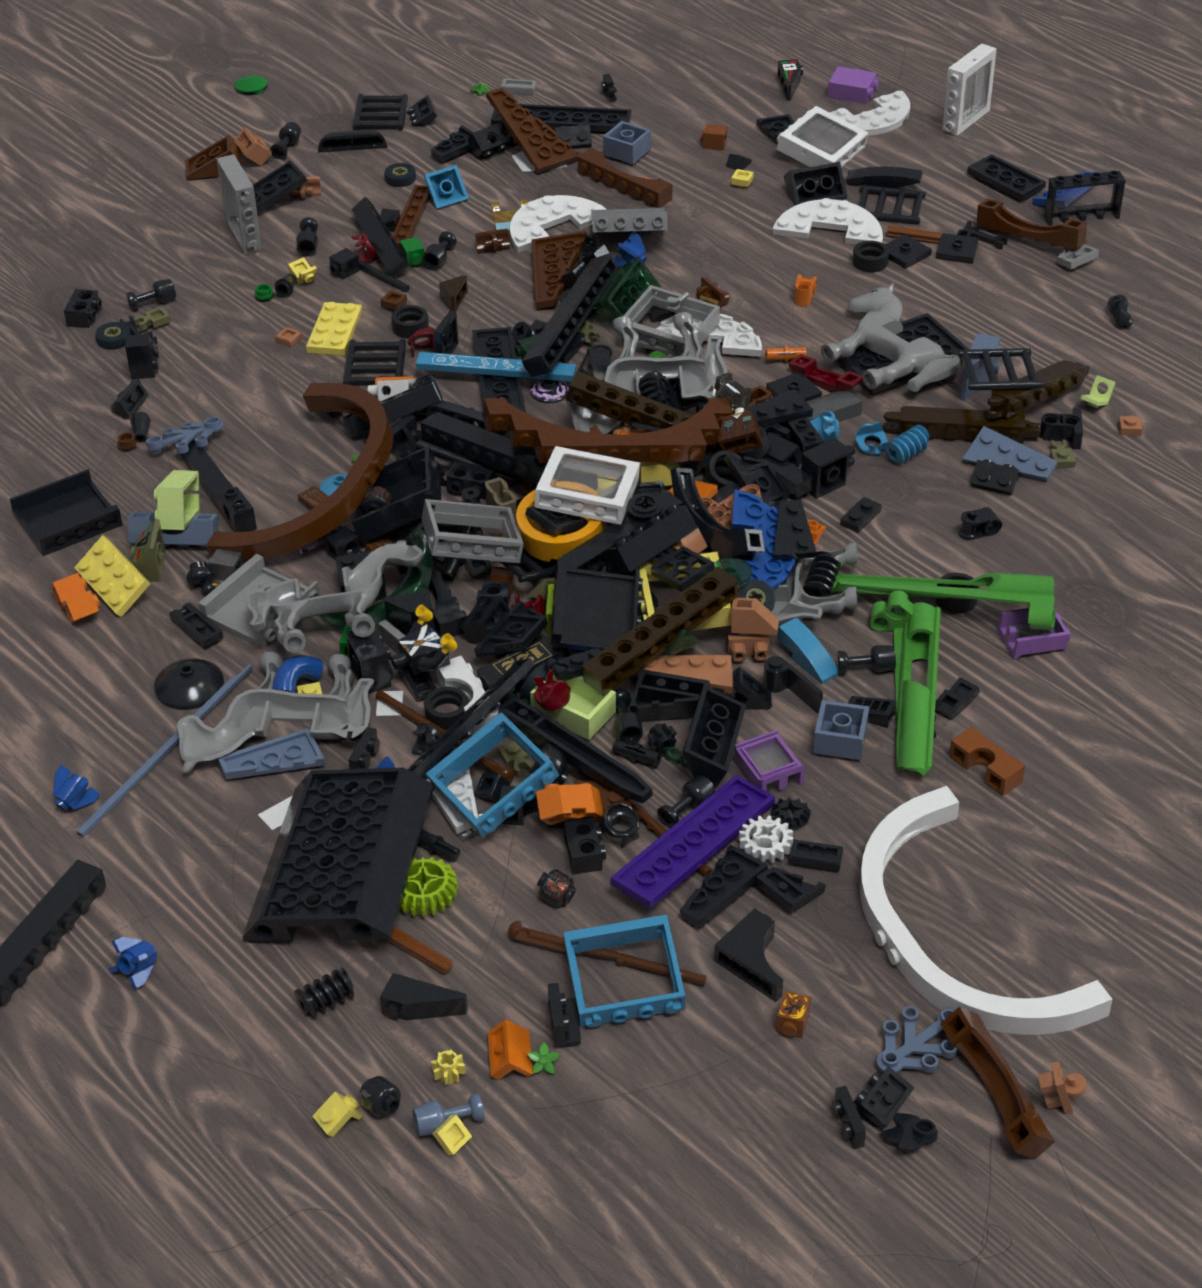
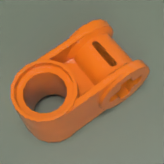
M798 274L794 294V303L796 305L808 306L811 304L817 288L816 276L808 278Z

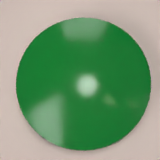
M246 75L238 78L234 82V87L238 94L253 92V94L259 95L263 93V89L267 86L268 81L260 75Z

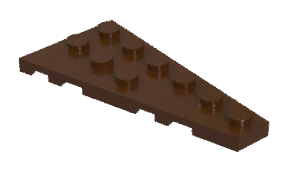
M586 231L531 239L537 309L556 306L566 285L561 276L574 267L586 241Z

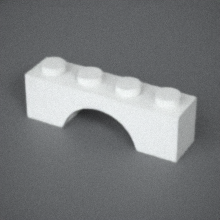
M462 656L450 659L449 665L436 670L437 682L441 687L459 688L465 692L468 700L471 701L464 707V713L485 693L480 678L474 676L470 663L466 664ZM498 707L488 711L485 714L486 719L470 729L472 736L498 715Z

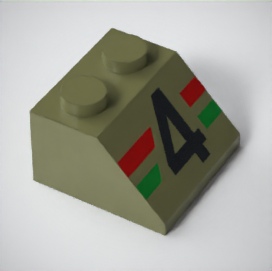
M160 520L153 521L136 538L135 546L131 548L132 560L129 561L149 582L161 581L166 556Z

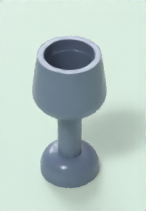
M479 1093L471 1095L468 1099V1104L443 1110L440 1103L430 1101L412 1109L414 1125L418 1136L433 1135L432 1133L450 1115H457L458 1118L471 1115L475 1121H484L485 1118Z

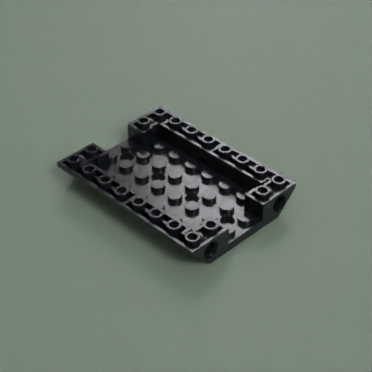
M404 767L310 771L294 790L242 937L243 940H292L297 926H335L341 940L390 939L432 798L434 785ZM320 900L318 904L313 905L316 901Z

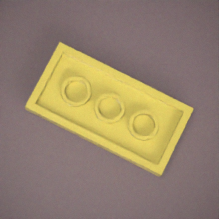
M324 302L306 345L307 353L345 356L348 343L352 339L361 316L362 305Z
M104 535L100 537L74 567L120 617L127 612L151 584Z

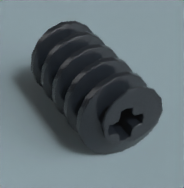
M817 551L803 586L804 592L809 596L829 597L834 587L836 576L841 568L840 560L828 552Z
M341 967L340 971L337 969L333 970L331 976L328 974L323 975L322 982L319 979H315L312 984L313 987L310 984H306L303 986V991L300 989L294 991L295 999L303 1014L307 1016L309 1012L314 1018L317 1017L316 1008L319 1007L324 1013L327 1011V1002L334 1008L336 1007L335 998L344 1003L345 993L351 998L355 997L352 981L343 967Z

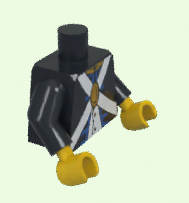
M419 605L415 611V614L419 617L418 621H414L406 636L399 639L398 647L400 653L390 657L395 670L407 665L415 675L436 671L438 668L449 665L448 651L452 652L457 649V643L449 633L443 635L440 639L428 624L424 625V622H429L433 618V614L424 605Z

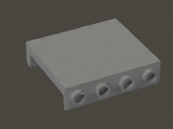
M665 208L591 210L593 232L668 230V215Z
M255 554L198 603L199 610L218 628L264 649L277 637V632L273 626L277 617L271 612L267 618L265 629L259 632L252 629L250 622L253 620V615L247 608L246 594L256 585L280 583L291 579L266 568L263 556ZM314 581L309 587L299 583L302 599L320 596L317 581Z

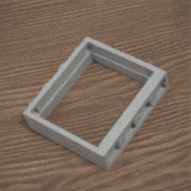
M234 154L216 158L226 223L244 255L262 251L254 187Z
M650 285L623 316L632 319L633 330L638 333V345L666 354L679 351L681 355L684 353L685 341L683 337L638 324L652 306L675 313L687 312L692 315V318L703 321L698 327V340L700 344L705 341L719 324L720 306L687 297L680 303L678 310L667 308L670 303L667 301L668 297L677 298L681 294Z
M425 499L421 519L432 556L520 563L524 543L511 507ZM500 511H505L506 516H504V514H500ZM436 523L502 529L504 538L439 532Z

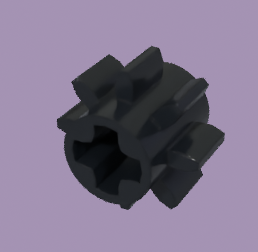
M666 723L656 724L649 730L647 736L650 740L647 743L652 750L656 749L658 752L663 753L669 752L677 742L674 737L677 735V732L672 726L668 727Z

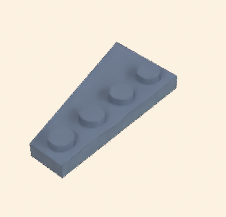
M983 426L962 458L963 463L970 464V462L976 464L977 460L983 461L985 459L1003 466L1004 464H1010L1019 469L1020 476L1046 482L1058 465V461Z
M309 728L229 753L219 757L218 763L227 780L325 765V759L316 741L311 737Z

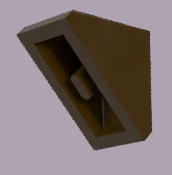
M463 275L439 283L440 299L450 311L456 312L468 293L467 276Z

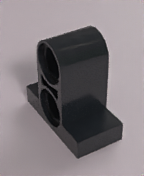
M1073 408L1072 414L1046 413L1042 416L1040 438L1047 441L1061 442L1065 439L1067 442H1072V449H1081L1083 437L1081 408Z

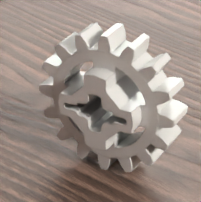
M770 815L764 820L761 816H758V821L749 819V825L743 824L742 831H739L740 849H744V852L749 855L751 854L755 858H761L762 862L769 859L771 863H774L776 857L783 860L784 854H790V848L793 845V831L788 829V823L781 825L780 818L773 821Z

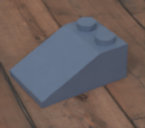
M976 333L971 349H1002L1003 346L999 345L1000 337ZM982 357L970 358L978 382H990ZM990 357L995 373L998 374L1001 362H997L998 357ZM965 367L961 391V400L963 401L979 391L968 390L969 380Z

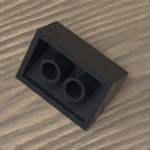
M840 162L790 170L783 176L787 194L795 206L824 198L837 200L848 197Z

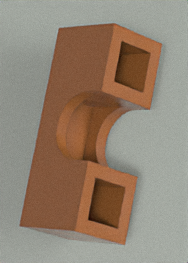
M968 728L951 740L949 757L966 770L974 765L987 766L985 784L1001 796L1006 795L1023 783L1025 765L974 728Z

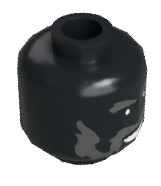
M383 1076L370 1078L361 1086L360 1103L376 1117L384 1118L389 1116L400 1105V1089Z

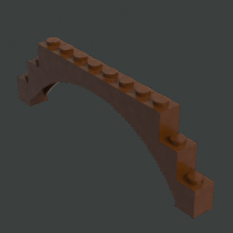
M485 398L482 418L487 431H508L512 447H534L539 463H548L555 446L634 462L703 461L707 445L717 444L723 418L734 413L727 398H707L703 409L682 423L653 432L616 435L584 432L562 427L519 410L509 404L506 398Z

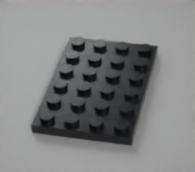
M928 313L901 322L903 331L896 334L908 343L918 338H928L940 345L946 355H957L958 350L969 349ZM862 345L850 357H840L837 360L845 369L862 375L868 369H880L894 363L889 358L875 353ZM910 372L906 376L895 379L890 384L882 383L874 389L866 388L872 394L909 382L910 379L919 373Z

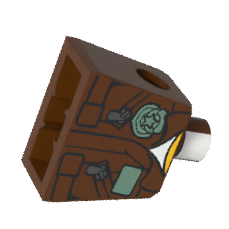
M740 407L735 410V414L723 418L718 437V443L722 451L727 450L738 453L763 446L759 426L752 411H747L745 408Z

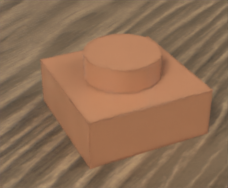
M1119 416L1120 435L1141 436L1142 424L1140 417Z

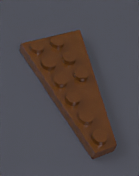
M499 88L487 92L486 98L537 173L578 161V156L582 154L581 152L573 150L570 143L561 140L558 137V133L541 119L533 117L530 114L531 111L521 107L517 100L507 91Z

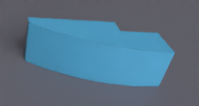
M794 618L779 626L778 641L792 652V660L819 683L824 684L840 675L839 669L826 649L798 618Z

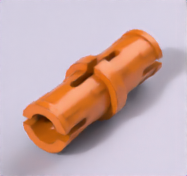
M783 346V348L765 349L766 361L783 360V362H788V360H793L800 354L806 356L805 347L788 348V346ZM778 353H793V355H778Z

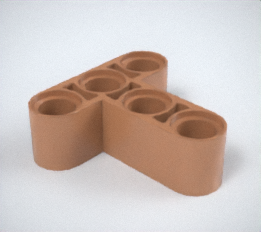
M750 484L740 489L762 498L758 485ZM733 494L719 504L711 498H701L708 512L715 520L726 528L731 529Z

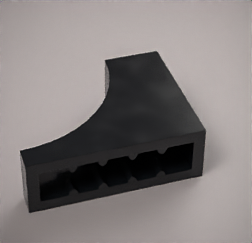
M754 908L715 944L714 962L774 1002H777L782 997L783 979L772 970L764 954L767 946L774 939L775 921L767 914H763Z

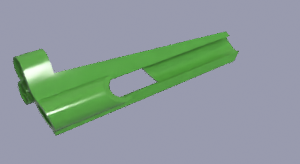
M838 573L834 587L831 590V593H842L847 587L856 586L857 594L889 596L891 592L899 590L912 598H964L1030 605L1028 624H1030L1031 629L1052 630L1055 626L1053 576L988 573L969 581ZM937 583L988 587L986 589L939 587Z
M898 590L889 594L888 603L878 601L872 605L870 626L876 631H894L897 768L904 773L906 769L918 772L924 776L932 768L941 608H935L930 604L921 602L913 604L908 600V595L905 592ZM915 659L928 660L927 687L911 681L912 661Z

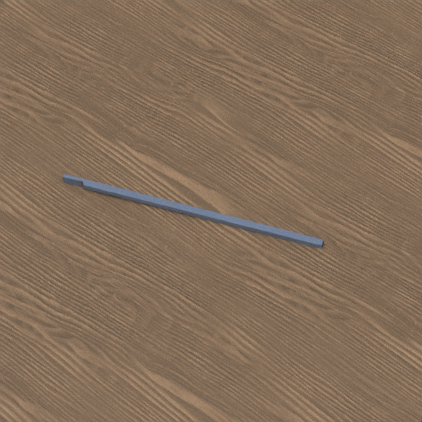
M248 664L236 677L232 676L193 716H197L202 720L253 669L252 665ZM178 731L76 831L77 835L82 834L84 838L179 743Z

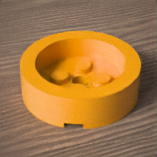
M559 482L550 484L554 488L599 496L592 489L577 483ZM536 489L522 499L516 511L517 527L524 543L523 548L530 555L543 561L550 562L551 559L561 558L606 529L605 521L585 518L588 523L582 529L555 536L525 515L526 508L535 506Z

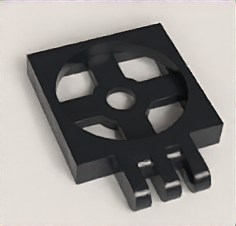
M685 546L676 551L666 548L657 554L656 557L654 556L649 559L650 564L653 565L650 568L651 575L681 592L715 569L714 562ZM698 562L702 567L697 570L691 567ZM668 566L673 567V569H671L667 573L664 572ZM680 566H686L684 569H678ZM679 574L688 575L681 581L675 578Z

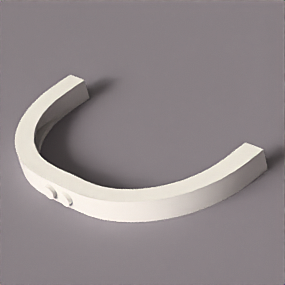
M945 786L907 801L888 814L879 823L865 847L862 858L860 900L867 922L875 934L876 942L879 946H883L890 962L897 966L902 975L919 994L942 1011L944 1009L956 1010L960 1006L978 1014L988 1030L1018 1035H1042L1069 1031L1109 1016L1113 999L1098 980L1058 995L1041 998H1011L989 994L969 987L938 968L923 952L892 908L885 893L883 874L891 857L908 840L921 832L956 820L958 817L959 801L950 789Z

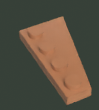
M658 655L641 668L709 680L710 688L724 689V693L732 694L733 691L731 655Z

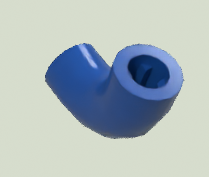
M295 655L287 658L277 668L272 689L295 693L299 678L311 681L319 679L323 671V661L307 655Z

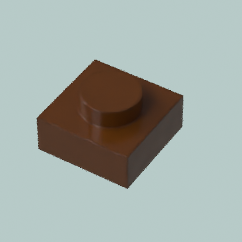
M390 290L380 300L381 306L396 310L407 302V295Z

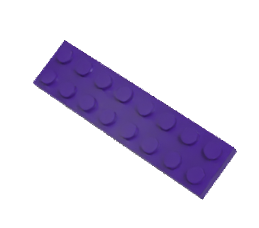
M735 775L611 877L610 885L647 908H652L735 838L739 831H742L743 824L749 825V819L755 821L758 816H761L775 804V796Z

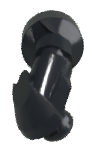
M1123 295L1112 296L1107 303L1109 311L1113 314L1114 320L1119 327L1124 325L1125 328H1129L1134 321L1131 319L1128 299Z

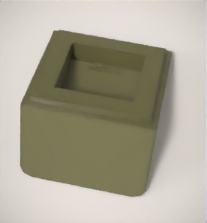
M555 577L544 579L530 592V595L537 598L538 594H540L547 600L548 585L554 584Z

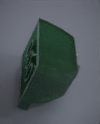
M638 256L619 268L593 308L606 321L612 324L614 319L623 317L650 285L658 288L661 285Z

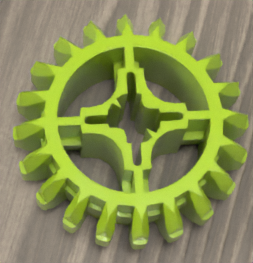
M424 856L420 860L413 859L399 906L404 915L411 912L413 917L421 914L423 918H425L426 914H432L435 917L436 911L444 913L445 907H451L452 900H456L458 881L455 871L452 870L450 864H445L443 859L436 861L434 856L430 859H425Z

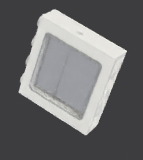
M981 43L948 68L942 131L958 136L990 111L997 48Z
M815 106L813 109L808 110L803 117L798 118L787 130L779 134L776 150L809 167L840 162L842 167L865 148L869 133Z
M555 446L536 488L535 508L621 525L627 511L628 501L632 498L638 483L640 463Z

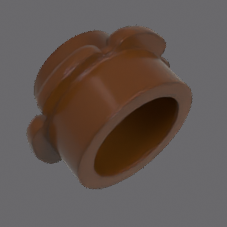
M125 432L118 436L117 446L125 451L132 450L137 445V439H135L133 433Z

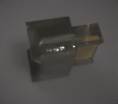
M728 372L716 377L713 395L716 398H727L734 413L737 408L748 407L752 389H745Z

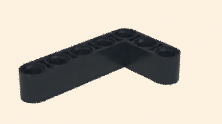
M431 374L416 379L415 387L380 401L389 422L426 408L443 399L436 380ZM352 414L343 417L351 438L370 431V425L362 418Z

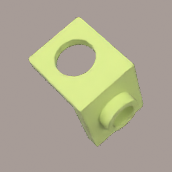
M1097 375L1090 394L1081 395L1080 399L1087 401V405L1096 408L1108 405L1116 382ZM1101 382L1108 385V391L1105 394H1100L1097 390Z

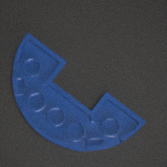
M735 489L733 493L731 529L762 530L765 552L752 556L751 561L730 558L728 573L738 580V588L747 580L758 579L766 582L775 590L788 578L795 563V559L772 560L778 509L761 501L762 498Z

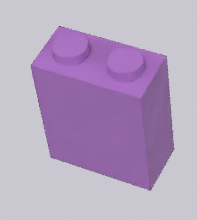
M838 66L828 82V97L867 104L869 99L873 97L874 91L878 89L879 80H877V73Z

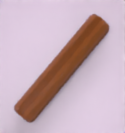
M889 225L887 228V236L900 237L906 234L918 241L940 243L942 236L940 232L892 225Z
M393 927L388 941L443 974H447L452 969L451 959L402 930Z

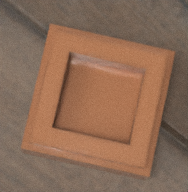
M286 327L275 336L277 343L290 348L303 339L302 332Z

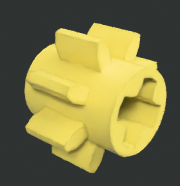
M452 1050L438 1052L437 1060L431 1061L434 1080L440 1079L445 1085L454 1082L458 1083L459 1074L466 1073L463 1055L457 1056Z

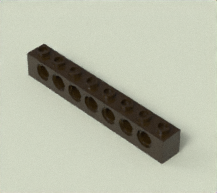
M579 371L576 372L566 396V401L631 426L634 422L665 429L694 416ZM718 440L716 445H707L706 449L715 452L722 451Z
M719 566L707 573L702 579L689 586L687 590L674 597L661 609L656 610L654 614L640 622L635 628L623 634L613 644L605 647L602 652L586 661L582 665L584 682L601 696H604L739 596L738 580Z

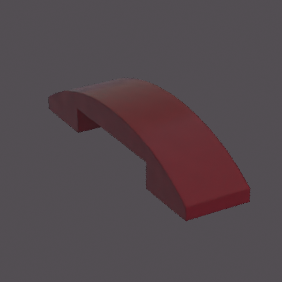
M802 354L788 363L795 373L802 372L815 386L826 390L847 391L863 381L862 375L851 371L840 375L817 367L816 359Z

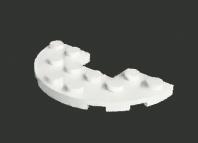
M895 91L894 93L873 99V106L876 109L864 111L857 115H853L845 108H840L830 113L868 132V136L890 132L903 125V121L908 119L910 114V101L903 91Z
M547 195L530 201L521 207L511 220V243L518 253L532 248L531 239L549 237L544 229L571 220L580 230L592 226L591 210L606 208L591 200L568 195Z
M829 198L804 202L790 208L777 219L772 230L773 235L809 239L812 227L847 231L845 237L846 244L856 245L863 241L872 240L883 242L882 228L870 212L846 200H832Z
M720 314V322L709 336L718 335L721 337V342H723L722 354L761 357V340L759 336L753 333V328L745 322L738 323L733 321L731 316ZM673 317L660 322V326L656 328L657 330L683 337L680 331L674 327ZM693 318V325L698 328L703 321Z

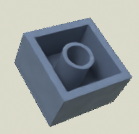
M624 121L618 123L603 136V153L605 156L624 161L627 164H634L651 149V130Z
M822 700L815 729L813 753L861 760L868 727L869 706Z

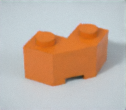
M78 573L55 581L50 585L59 608L62 611L66 610L67 619L70 623L94 615L99 611L100 603L95 594L92 595L91 590L86 592V581L83 577H79Z
M589 783L579 785L549 784L544 786V789L536 791L540 820L548 825L570 819L575 820L593 817L594 821L602 819L603 808L600 791Z

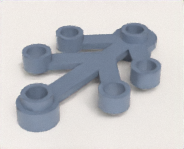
M219 417L207 418L204 423L186 422L181 425L182 429L169 428L163 430V438L161 436L148 438L146 440L147 447L151 453H159L163 451L164 446L180 441L175 447L178 454H183L189 451L188 444L194 438L197 447L207 446V438L211 434L219 433L224 424L220 421Z
M913 1006L905 1007L902 1011L904 1045L897 1050L895 1038L899 1034V1024L894 1020L885 1021L882 1030L885 1036V1051L878 1054L876 1061L880 1072L882 1073L889 1066L897 1074L902 1069L923 1070L927 1073H932L937 1070L938 1058L935 1055L945 1058L955 1057L957 1047L949 1039L944 1040L941 1044L927 1043L941 1032L945 1033L940 1023L954 1010L944 1009L938 1014L935 1023L915 1036V1023L918 1021L919 1012ZM911 1054H925L922 1059L907 1058Z

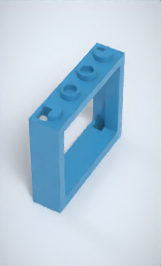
M502 712L426 773L435 789L482 838L493 832L508 817L514 815L526 802L532 800L536 795V791L542 790L544 786L551 784L559 776L553 762ZM509 735L540 768L477 819L446 786Z
M667 914L563 932L580 1028H593L610 1022L622 1023L627 1019L649 1018L661 1013L673 1014L686 1009L685 992ZM662 938L674 993L585 1008L575 953Z

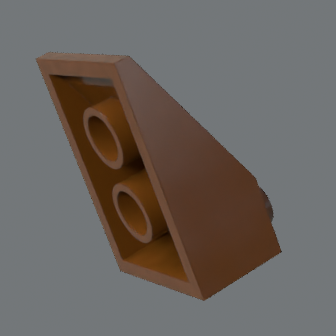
M227 135L185 160L186 178L218 177L216 158L233 154L242 167L240 148L232 137Z

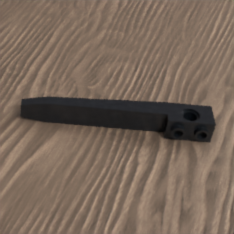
M193 439L188 444L189 451L181 454V457L191 471H199V483L234 532H248L257 529L252 505L238 487L231 485L203 447L196 446L195 439Z
M514 696L498 707V714L502 712L536 747L540 746L545 749L546 743L556 747L564 754L568 764L619 795L642 804L653 796L652 788L638 774L521 699Z

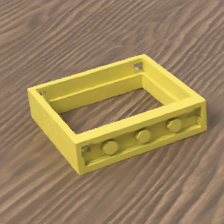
M718 552L699 554L714 562L715 568L718 566L721 568ZM649 561L638 567L639 578H643L641 592L638 591V596L643 599L641 604L643 621L654 614L648 582L660 580L651 575L650 568L653 565ZM697 562L691 567L697 570L702 566ZM668 566L664 572L667 573L668 571L673 569V567ZM680 566L678 569H684L686 566ZM679 574V575L676 576L675 578L686 577V576H688V575H686V574ZM730 603L692 631L730 626Z

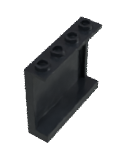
M89 469L9 499L13 516L42 556L123 526L120 509L117 505L111 506L91 480Z
M558 558L555 569L550 646L583 651L599 648L602 651L605 647L617 641L623 634L635 628L641 622V616L637 615V611L641 609L642 597L638 596V591L641 592L643 578H639V569L636 568L634 576L568 568L567 559Z

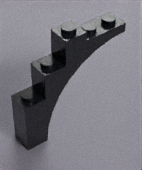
M674 468L670 470L674 496L686 504L708 546L704 550L718 552L721 565H728L730 558L744 560L765 552L762 530L742 529L733 531L715 520L700 498L692 469Z

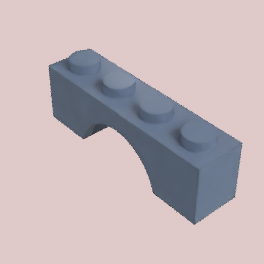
M132 512L127 517L129 543H136L137 536L155 521L154 512ZM196 513L185 530L161 529L164 545L178 544L179 547L200 545V547L206 548V544L213 533L219 532L218 514Z

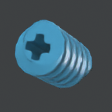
M915 425L885 443V451L895 464L901 465L904 461H908L910 458L921 453V451L927 449L929 433L923 426Z

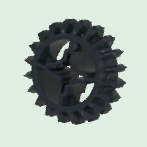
M655 370L640 378L639 391L642 396L681 410L679 399L676 396L677 393H675L670 382L667 381L662 373Z

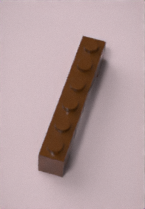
M593 148L578 156V172L656 208H660L672 200L673 184L660 178L657 180L646 179L624 173L610 165L605 160L604 153Z
M986 198L978 204L977 224H980L984 229L997 230L1003 234H1013L1019 238L1026 237L1033 239L1035 242H1046L1052 246L1066 247L1068 250H1078L1086 243L1087 222L1070 218L1061 225H1039L1015 216L1003 206V202Z
M959 1006L940 1023L951 1043L967 1058L989 1089L1004 1120L1005 1129L1003 1131L1015 1152L1036 1159L1055 1143L1053 1137L979 1015Z

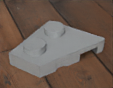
M1085 244L1078 250H1068L1065 247L1058 256V264L1067 269H1075L1077 266L1098 258L1099 250Z

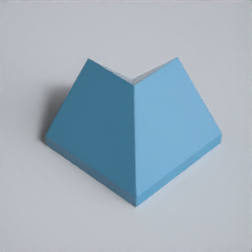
M457 165L423 175L436 209L469 199Z

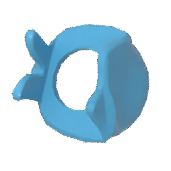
M832 411L823 412L810 421L824 442L833 438L838 439L839 422Z
M880 422L862 425L856 433L858 449L867 455H879L885 450V443L888 440L881 428ZM866 438H875L880 440V444L877 448L873 444L866 446L864 440Z

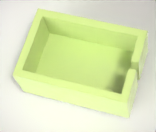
M173 470L155 488L154 500L157 501L155 520H160L161 529L185 530L196 513H200V495L184 493V490H199V471Z
M553 673V680L558 681V679L555 678ZM582 676L563 681L570 686L571 696L567 705L561 709L551 711L541 708L534 698V692L538 689L537 686L530 692L532 707L588 740L616 713V692L611 690L604 696H601L584 682Z

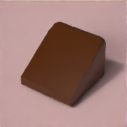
M492 566L491 581L510 582V595H512L515 586L514 573L506 567Z

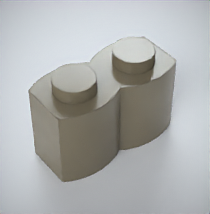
M500 477L485 481L486 504L491 503L493 506L511 507L517 522L516 497L508 490L507 483ZM500 511V514H504V516H506L505 511Z

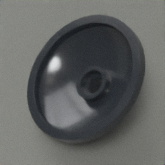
M187 658L175 661L165 667L155 679L154 690L158 700L165 706L178 710L196 709L202 707L224 685V677L220 668L214 663L199 658Z

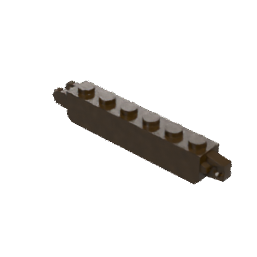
M1062 360L1036 371L1039 381H1043V388L992 390V396L988 399L987 403L990 405V409L987 411L986 416L995 419L1001 416L1008 418L1082 385L1084 377L1089 374V366ZM1027 375L1018 379V381H1030Z
M904 406L900 409V412L892 411L884 414V419L887 422L884 423L883 429L888 433H899L901 435L913 426L921 425L928 431L929 439L974 441L983 426L1023 444L1024 439L1040 437L1041 425L1040 423L1025 420V414L1021 412L1008 418L1001 416L995 419L986 416L988 410Z

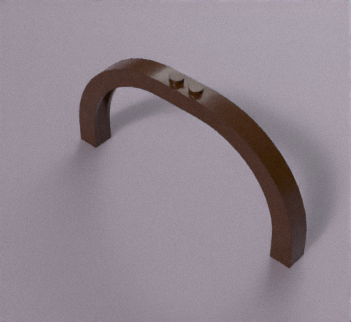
M310 383L303 394L309 412L348 413L362 418L370 425L369 437L363 450L341 485L318 506L291 521L271 528L249 532H214L206 544L210 556L212 557L217 549L242 553L243 563L247 562L255 554L263 556V559L277 557L314 542L345 521L359 507L366 491L376 482L392 450L393 430L381 402L370 392L356 386L341 383Z

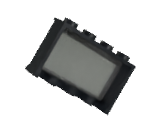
M1112 170L1103 173L1093 172L1083 175L1056 176L1048 179L1049 187L1044 218L1049 226L1053 225V217H1059L1065 223L1069 219V215H1077L1080 221H1086L1088 213H1094L1097 219H1104V214L1108 211H1112L1115 218L1120 219L1126 182L1120 171Z

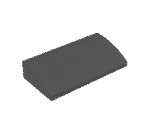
M835 391L806 401L813 408V416L806 417L809 421L826 411H832L838 422L853 418L862 413V401L849 391ZM791 421L782 422V423H777V424L788 428V422H791Z

